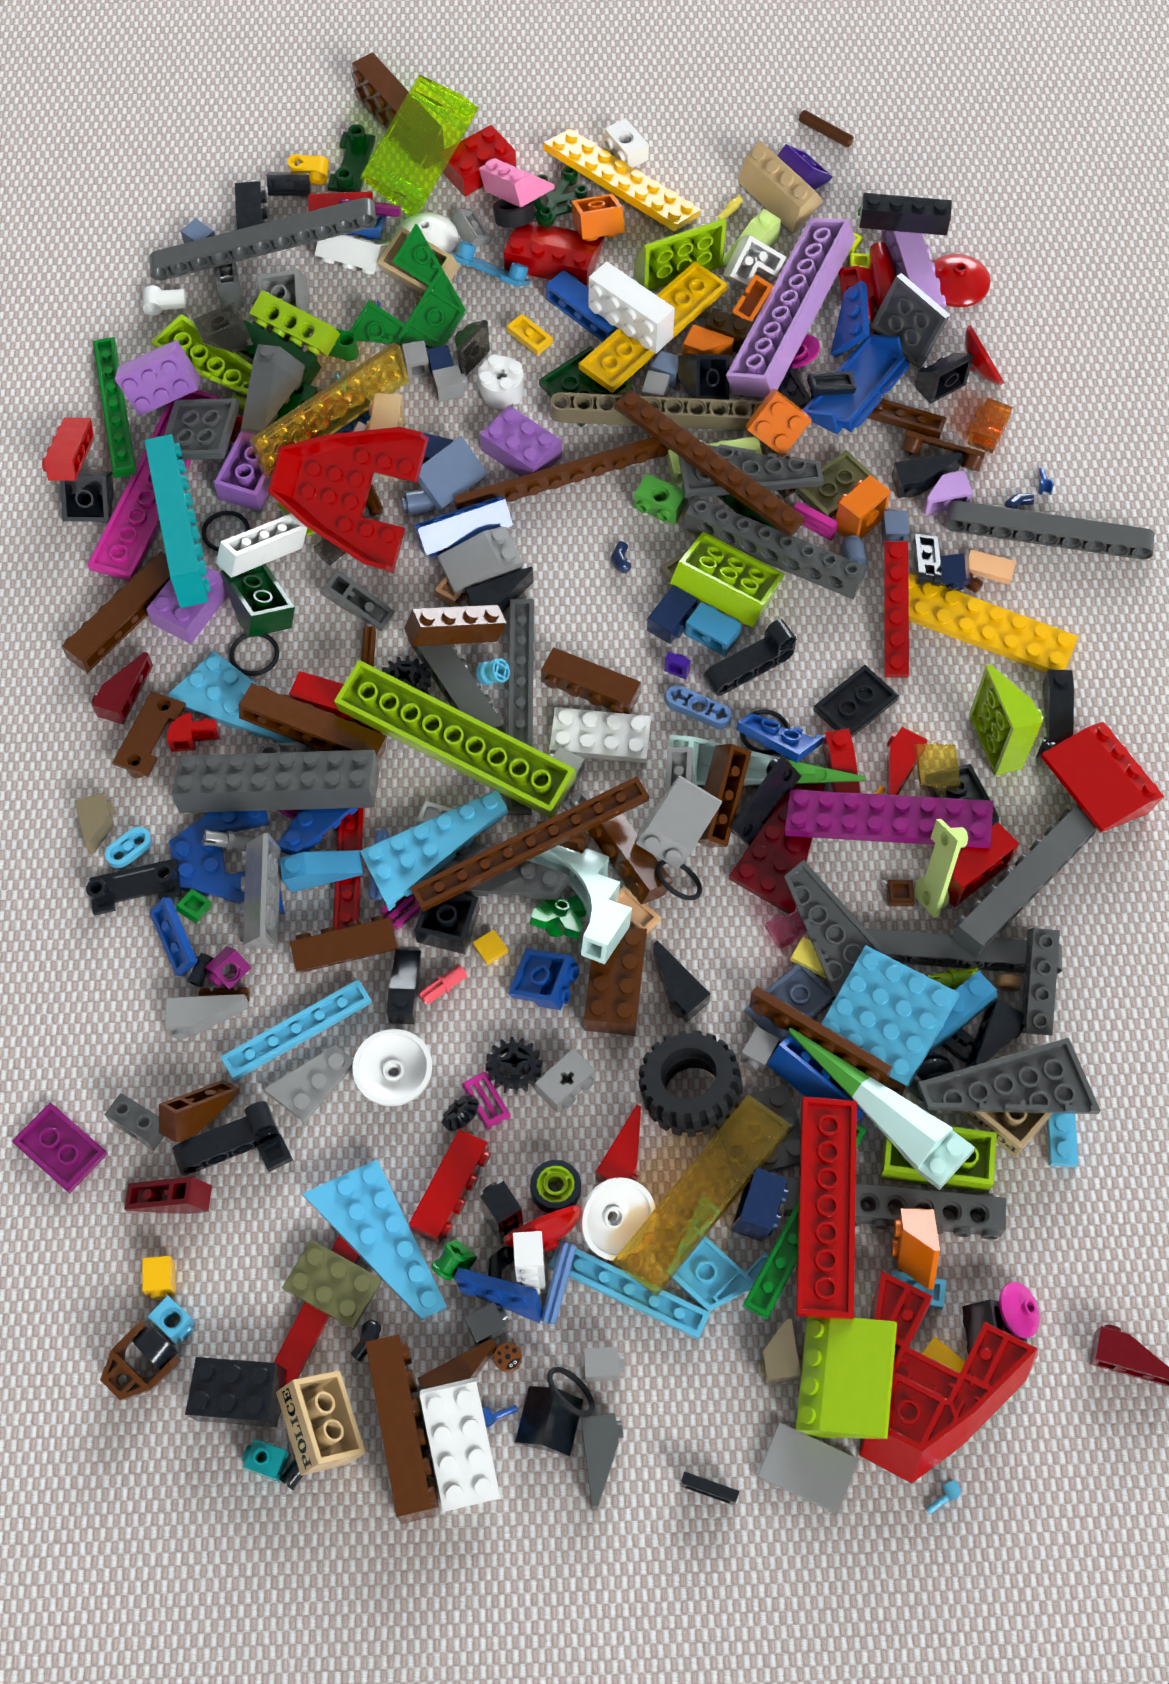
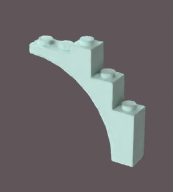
M558 845L531 858L530 862L568 874L570 880L568 885L583 902L589 920V925L583 935L581 956L605 964L629 929L632 908L617 903L620 882L606 877L609 856L587 848L581 854Z

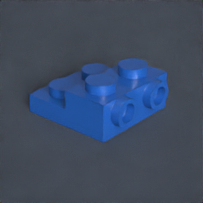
M526 948L508 994L515 999L535 1002L538 1007L561 1011L563 1004H567L570 1000L571 993L569 987L571 982L576 981L579 976L578 964L571 955Z

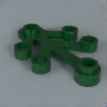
M569 166L564 167L561 171V181L554 193L551 190L544 194L548 201L546 206L540 197L533 200V204L537 209L535 219L540 226L549 227L553 225L557 216L572 213L571 201L587 197L588 188L582 184L577 185L575 191L564 194L568 186H573L578 181V173ZM537 175V177L548 181V177L546 175ZM567 202L566 206L556 208L557 205Z

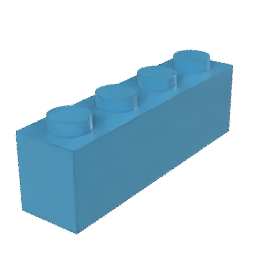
M979 970L955 990L960 996L928 1054L934 1053L944 1042L954 1036L998 998L997 989Z

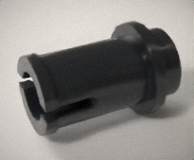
M204 953L196 956L198 962L187 979L188 983L202 988L208 974L204 967L214 959Z
M296 1458L279 1478L285 1484L291 1475H294L287 1485L291 1490L295 1489L304 1476L300 1475Z

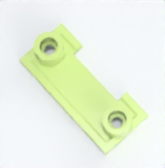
M936 819L931 835L935 846L925 878H918L914 891V897L934 918L939 917L941 908L949 902L947 889L960 848H964L968 842V834L965 828H950L942 819Z

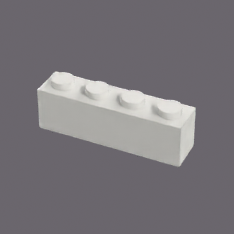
M289 514L221 541L216 564L231 578L302 549L307 527L293 514Z
M542 1231L513 1233L517 1284L537 1289L538 1295H540V1292L546 1291Z

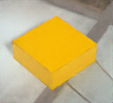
M494 929L472 942L474 949L487 966L508 953V948Z

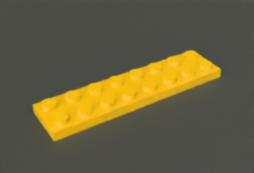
M569 129L544 142L543 150L674 232L700 215L701 209L694 206L692 202L686 201L675 192L666 189L659 182L650 179L641 171L627 165L625 161L619 160L611 155L610 152L596 146L592 141L578 135L576 131Z
M695 261L657 294L659 298L675 308L673 338L728 290L726 282ZM618 328L579 363V369L613 393L648 362L655 353L644 348L641 343L632 337H628Z
M909 573L910 622L1045 673L1048 670L1066 669L1079 636L962 592L950 590V588L943 585L938 587L925 582L923 585L916 584V575Z

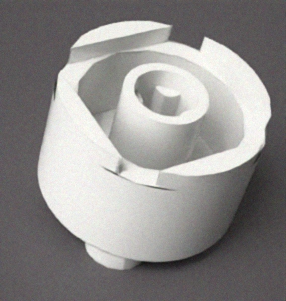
M497 354L489 356L488 360L481 365L478 373L480 395L483 401L488 406L496 409H506L508 405L513 404L514 406L518 404L524 395L522 364L510 357Z

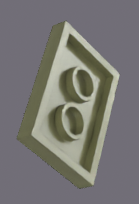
M845 450L821 468L824 479L823 486L796 488L795 492L813 509L828 517H832L837 513L839 499L844 494L848 495L858 481H863L869 475L876 480L878 478L851 453Z
M311 1240L282 1286V1289L354 1330L383 1281L378 1276Z

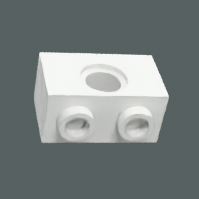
M626 118L605 128L604 145L616 158L625 161L632 168L648 160L649 144Z

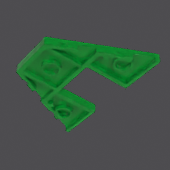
M415 224L392 262L429 287L406 324L368 300L350 329L355 334L357 341L393 345L424 341L426 348L446 346L467 312L421 229Z

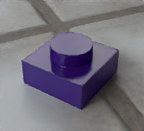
M668 652L665 658L664 671L686 680L690 673L691 660L682 654Z

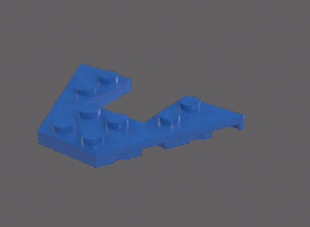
M267 810L209 812L169 840L171 857L178 860L181 890L189 892L191 889H194L201 895L208 897L209 895L216 896L237 904L244 901L245 892L241 890V878L245 876V871L227 875L223 848L209 845L204 846L202 844L204 830L226 833L227 831L238 832L269 825ZM280 888L279 912L280 914H285Z

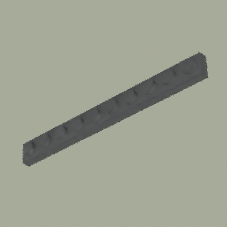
M510 599L508 735L533 747L534 599ZM507 797V815H532L531 808Z

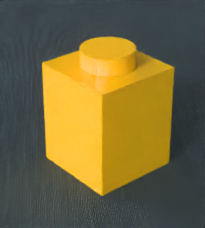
M171 1256L142 1258V1291L147 1297H151V1300L160 1301L169 1295H176L175 1261Z

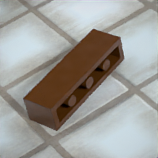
M498 605L412 609L404 630L412 647L486 643L498 641L506 621Z
M554 647L541 669V682L546 686L566 691L567 694L573 697L586 699L595 706L601 705L606 707L613 713L630 714L641 694V681Z
M734 744L715 745L704 790L721 800L722 804L697 843L711 848L728 846L732 831L730 826L735 819L751 751Z
M624 814L588 830L590 837L595 840L603 854L609 856V861L616 869L617 874L624 880L632 895L637 898L641 905L665 895L667 889L659 881L656 873V866L659 861L652 853L635 844L638 833ZM662 867V875L671 885L673 880Z
M386 915L372 917L371 922L361 924V921L350 922L346 924V928L336 930V927L320 930L321 934L311 936V933L299 934L295 936L296 940L290 941L294 964L298 973L400 950L393 919L391 917L386 918Z

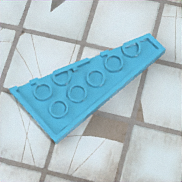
M215 651L167 695V697L185 702L186 707L184 710L187 712L199 713L208 719H216L218 723L238 730L244 729L252 732L257 737L262 738L263 736L276 741V743L297 742L239 719V703L251 683H256Z
M498 790L360 851L389 911L396 906L395 903L404 895L407 897L412 893L410 887L432 877L455 858V853L463 846L467 848L474 842L473 838L480 832L487 831L508 814L507 806Z
M378 1160L302 1193L303 1197L335 1228L351 1248L376 1271L378 1276L396 1292L398 1297L421 1321L447 1308Z

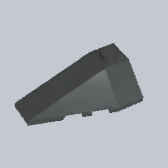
M262 344L257 346L241 430L244 432L265 434L277 418L280 408L283 404L286 405L290 400L289 396L301 385L305 365L281 347Z

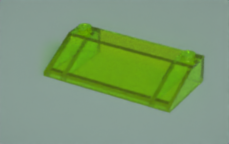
M418 75L362 172L360 179L392 203L400 206L401 210L409 216L417 214L422 210L479 107L462 94L422 75Z

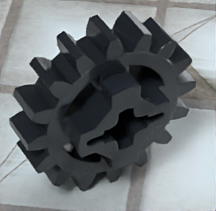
M406 656L405 661H401V658L397 657L396 663L388 661L389 668L382 667V672L429 694L428 688L432 686L430 670H427L425 663L419 665L418 658L412 662L409 656Z
M510 1037V1043L506 1044L501 1039L499 1048L495 1045L492 1046V1054H487L486 1061L489 1063L485 1064V1071L489 1072V1081L495 1080L494 1088L497 1089L503 1086L504 1093H507L509 1089H513L516 1095L518 1088H522L523 1091L527 1092L528 1084L535 1086L536 1078L541 1077L542 1070L540 1068H542L543 1061L539 1059L540 1051H533V1043L526 1046L524 1045V1038H521L519 1043H516L514 1038Z

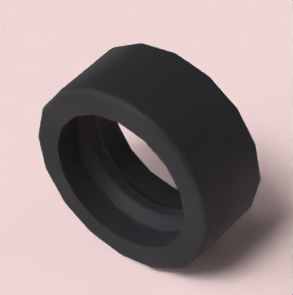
M500 199L493 205L495 222L500 227L516 228L531 223L535 218L533 201L523 207H519Z

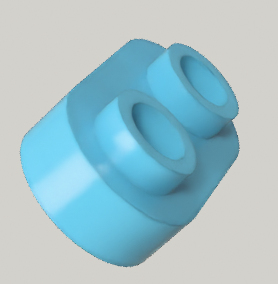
M134 827L110 844L105 851V858L108 864L115 869L124 868L149 850L152 845L149 831L143 827ZM144 840L142 844H136L137 841ZM123 855L122 859L116 860L117 856Z

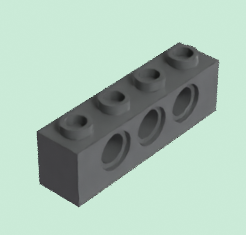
M1031 928L1027 931L1022 1012L1025 1013L1022 1021L1024 1025L1022 1033L1053 1035L1060 930Z

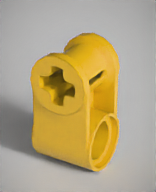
M294 154L288 158L290 172H310L311 184L322 185L327 182L329 161L326 157L321 155Z

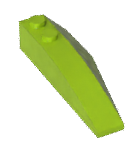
M180 314L151 341V345L155 348H160L177 340L200 376L247 395L252 365L183 314Z

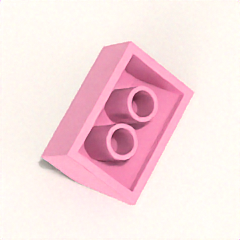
M498 159L488 160L485 165L479 168L485 192L519 207L525 206L555 188L554 184Z

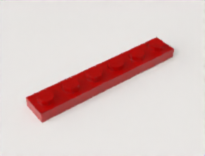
M884 541V678H909L908 541Z

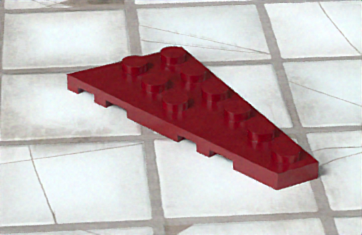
M825 783L796 784L792 790L824 791ZM786 792L730 873L729 880L794 917L796 905L784 876L801 861L805 860L807 862L812 838L785 836L790 793Z

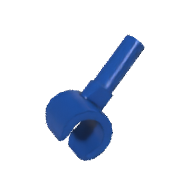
M1040 468L1041 480L1038 493L1042 495L1043 491L1052 495L1054 481L1046 477L1044 468Z
M488 1406L485 1407L483 1414L486 1428L493 1425L498 1419L518 1412L517 1406L505 1408L494 1414Z

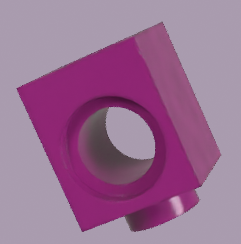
M226 946L204 968L210 973L208 979L216 987L222 986L230 989L251 969V966L236 949ZM229 963L230 970L226 975H223V967Z

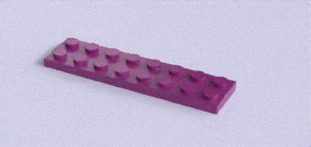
M790 790L785 836L935 845L931 835L936 819H942L950 828H965L968 834V842L965 847L990 848L993 801Z

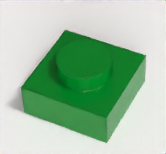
M191 889L176 905V911L197 924L212 908V901Z

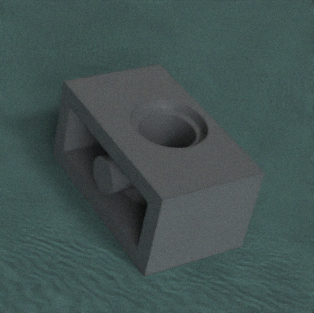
M122 1093L118 1095L104 1114L113 1126L153 1151L164 1138V1135L159 1133V1116Z

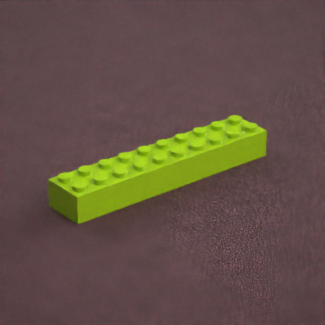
M358 660L334 700L339 711L494 790H498L499 793L548 818L556 816L577 778L575 768L361 660Z

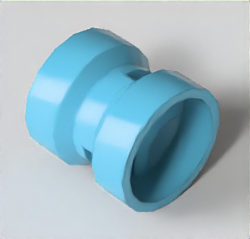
M501 658L480 662L476 668L477 679L482 685L505 682L510 675L509 665Z

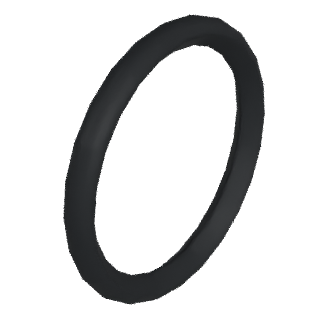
M220 511L211 515L202 527L201 535L204 543L214 551H219V547L213 545L208 540L206 531L211 521L220 516L231 515L239 518L245 525V532L249 531V522L242 514L235 511Z
M246 634L237 638L232 644L229 652L231 664L248 676H258L270 671L276 665L280 651L277 642L268 634L254 636L267 639L274 647V658L267 667L258 671H248L239 667L234 658L235 649L240 642L248 638Z
M764 709L752 712L756 715H772L778 718L786 729H791L787 720L775 711ZM740 732L743 744L750 751L767 755L778 753L774 750H760L753 747L747 741L746 736Z
M664 860L659 861L656 866V873L659 881L669 892L678 898L689 901L696 900L701 896V882L689 867L682 864L679 868L684 870L694 880L697 886V892L694 895H686L674 889L665 880L661 872L662 866L668 863Z
M553 1367L548 1371V1386L562 1406L581 1417L590 1416L594 1412L595 1403L593 1396L579 1377L562 1367ZM554 1373H561L567 1376L579 1386L588 1400V1410H579L566 1401L554 1384Z

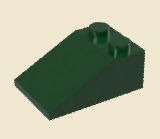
M266 563L232 578L224 570H221V577L238 623L248 638L292 628L295 606Z

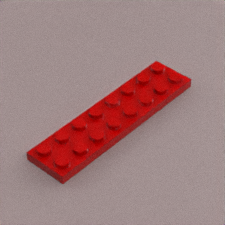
M802 1097L796 1282V1316L854 1319L857 1101Z

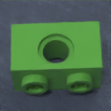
M649 474L645 475L634 493V508L642 513L653 515L663 522H669L674 525L687 505L684 489Z

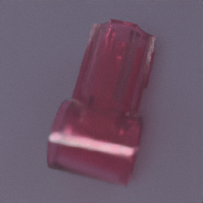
M798 910L786 916L783 914L778 915L765 925L767 932L778 948L790 945L799 935L806 932Z

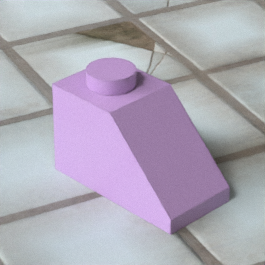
M965 471L949 472L941 476L927 497L924 508L925 515L947 511L949 503L953 501H971L973 492Z

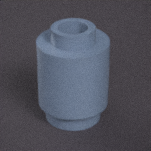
M424 490L405 492V497L401 498L403 511H408V515L429 513L431 510L436 509V506Z
M856 535L845 537L841 544L842 557L866 566L864 542Z

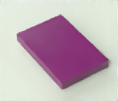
M51 1102L12 1140L14 1145L69 1194L108 1155L99 1144Z

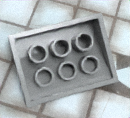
M263 833L247 843L246 851L242 852V866L246 867L245 876L241 878V890L245 892V899L240 903V915L244 917V927L239 929V940L243 942V946L247 949H278L281 848L268 833Z

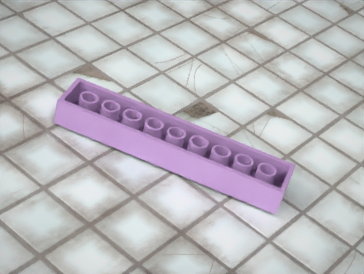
M809 219L726 374L734 395L767 397L773 388L778 390L855 241L849 219Z

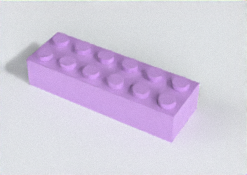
M882 230L881 239L889 249L895 264L896 274L902 273L940 307L945 309L946 299L944 295H941L940 280L935 277V265L933 261H930L929 246L925 245L924 234Z

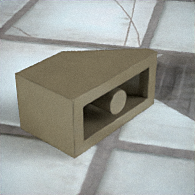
M104 792L75 800L84 843L90 854L97 851L114 826L112 815L116 814L113 801H108Z
M792 1318L784 1321L763 1350L761 1359L757 1360L759 1377H764L765 1385L797 1381L801 1376Z

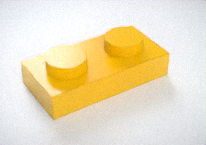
M520 314L506 326V330L510 335L537 356L553 344V337L523 314Z

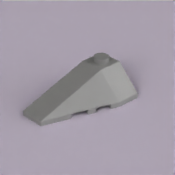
M299 269L257 275L258 296L263 290L308 313V278ZM286 335L282 338L285 342H288L290 339ZM302 344L300 350L305 352V345Z

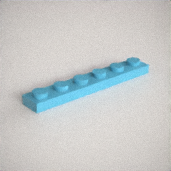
M358 979L222 1055L221 1059L232 1079L236 1081L372 1004V1001Z
M560 1246L557 1247L548 1265V1268L552 1270L555 1268ZM577 1248L575 1250L569 1278L699 1340L710 1312Z

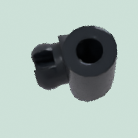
M504 1246L490 1256L488 1276L501 1279L502 1269L514 1261V1248Z
M370 1319L363 1324L360 1340L351 1351V1355L356 1360L362 1361L367 1355L365 1342L379 1339L381 1325L378 1321Z

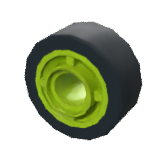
M552 1159L543 1162L535 1169L531 1176L530 1193L533 1202L540 1210L548 1214L566 1207L575 1206L581 1196V1179L578 1171L570 1163L563 1160ZM554 1182L563 1185V1188L558 1192H553L548 1187Z

